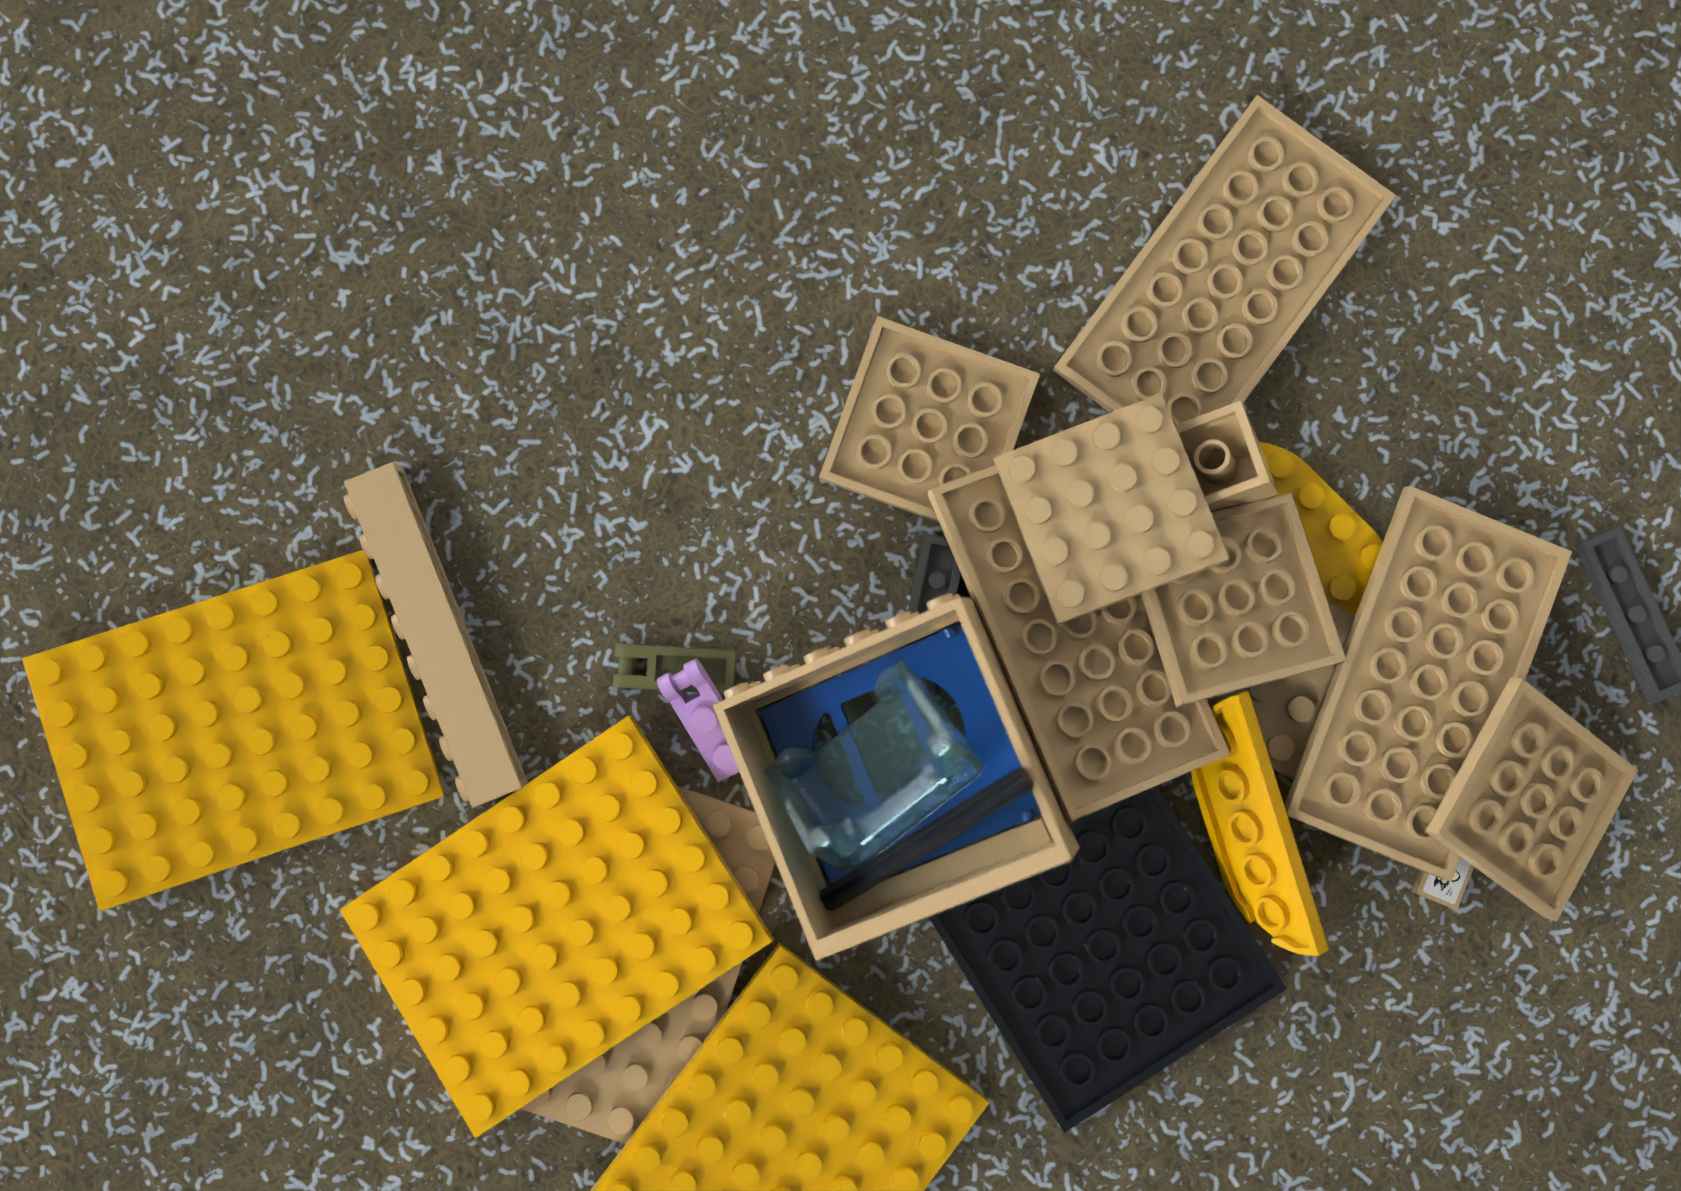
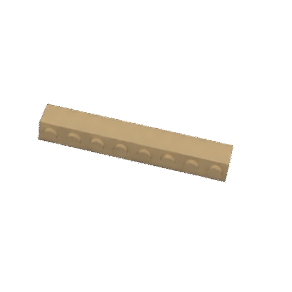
M391 462L344 481L348 492L347 495H344L346 508L354 520H359L364 534L359 536L361 546L366 556L370 560L373 558L380 573L375 576L377 587L384 599H390L395 611V615L391 616L394 630L401 640L406 639L411 655L407 656L409 668L415 679H421L427 692V695L423 697L424 706L429 717L433 721L438 720L443 736L439 737V743L446 759L454 761L459 774L455 778V783L464 802L469 801L471 807L474 808L523 788L528 781L404 468Z

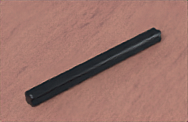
M1023 767L1012 770L822 889L819 897L824 902L825 908L829 911H834L1031 791L1034 787V782L1029 776L1028 771Z

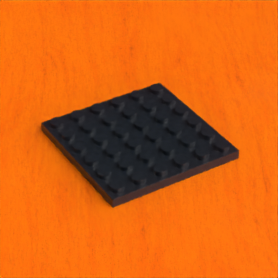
M1157 786L1080 817L1076 822L1072 823L1070 826L1080 847L1072 860L928 916L1064 1133L1287 989Z

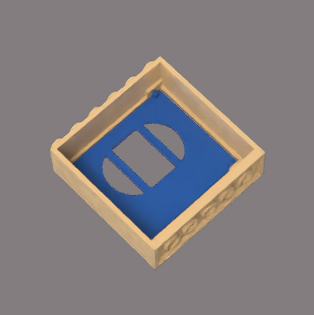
M952 593L942 595L926 603L929 609L927 612L919 614V612L911 613L907 611L885 621L888 629L881 632L878 629L873 631L866 629L844 639L846 647L839 649L838 646L831 649L825 647L803 657L805 665L795 664L789 667L787 664L763 674L766 682L756 681L751 684L745 682L723 692L725 700L713 704L816 961L1070 861L1080 849L1070 823L1065 819L975 602L971 598L960 597L959 594L952 595ZM944 629L942 632L760 710L793 792H791L757 709ZM912 676L928 679L941 686L954 699L961 712L965 730L964 745L961 756L952 770L947 768L911 682ZM895 682L934 772L935 779L887 800H882L848 721L843 704ZM826 713L830 714L865 798V806L848 802L835 794L825 783L818 770L814 744L818 727ZM1023 767L1028 771L1029 776L1034 782V787L1031 791L900 871L1019 823H1026L892 876L834 911H829L825 908L824 902L821 901L819 895L821 890L829 886L801 815H803L829 882L832 884L1012 770ZM1042 815V817L1033 820V818Z

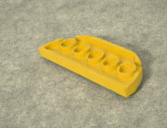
M1259 442L1278 494L1268 498L1292 493L1327 602L1355 616L1381 549L1382 540L1302 459L1281 447Z
M1244 691L1220 701L1211 708L1231 755L1191 771L1195 793L1224 885L1242 916L1249 924L1253 921L1259 924L1274 937L1271 942L1279 947L1297 954L1320 956L1329 950L1252 700L1249 691Z

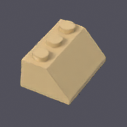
M1241 400L1175 425L1210 512L1256 502L1278 494L1264 452Z

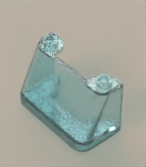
M902 660L895 666L885 669L879 675L878 681L874 686V692L880 702L816 753L805 748H788L782 751L776 760L764 769L808 852L841 870H854L883 852L972 783L983 770L984 764L973 747L912 668Z

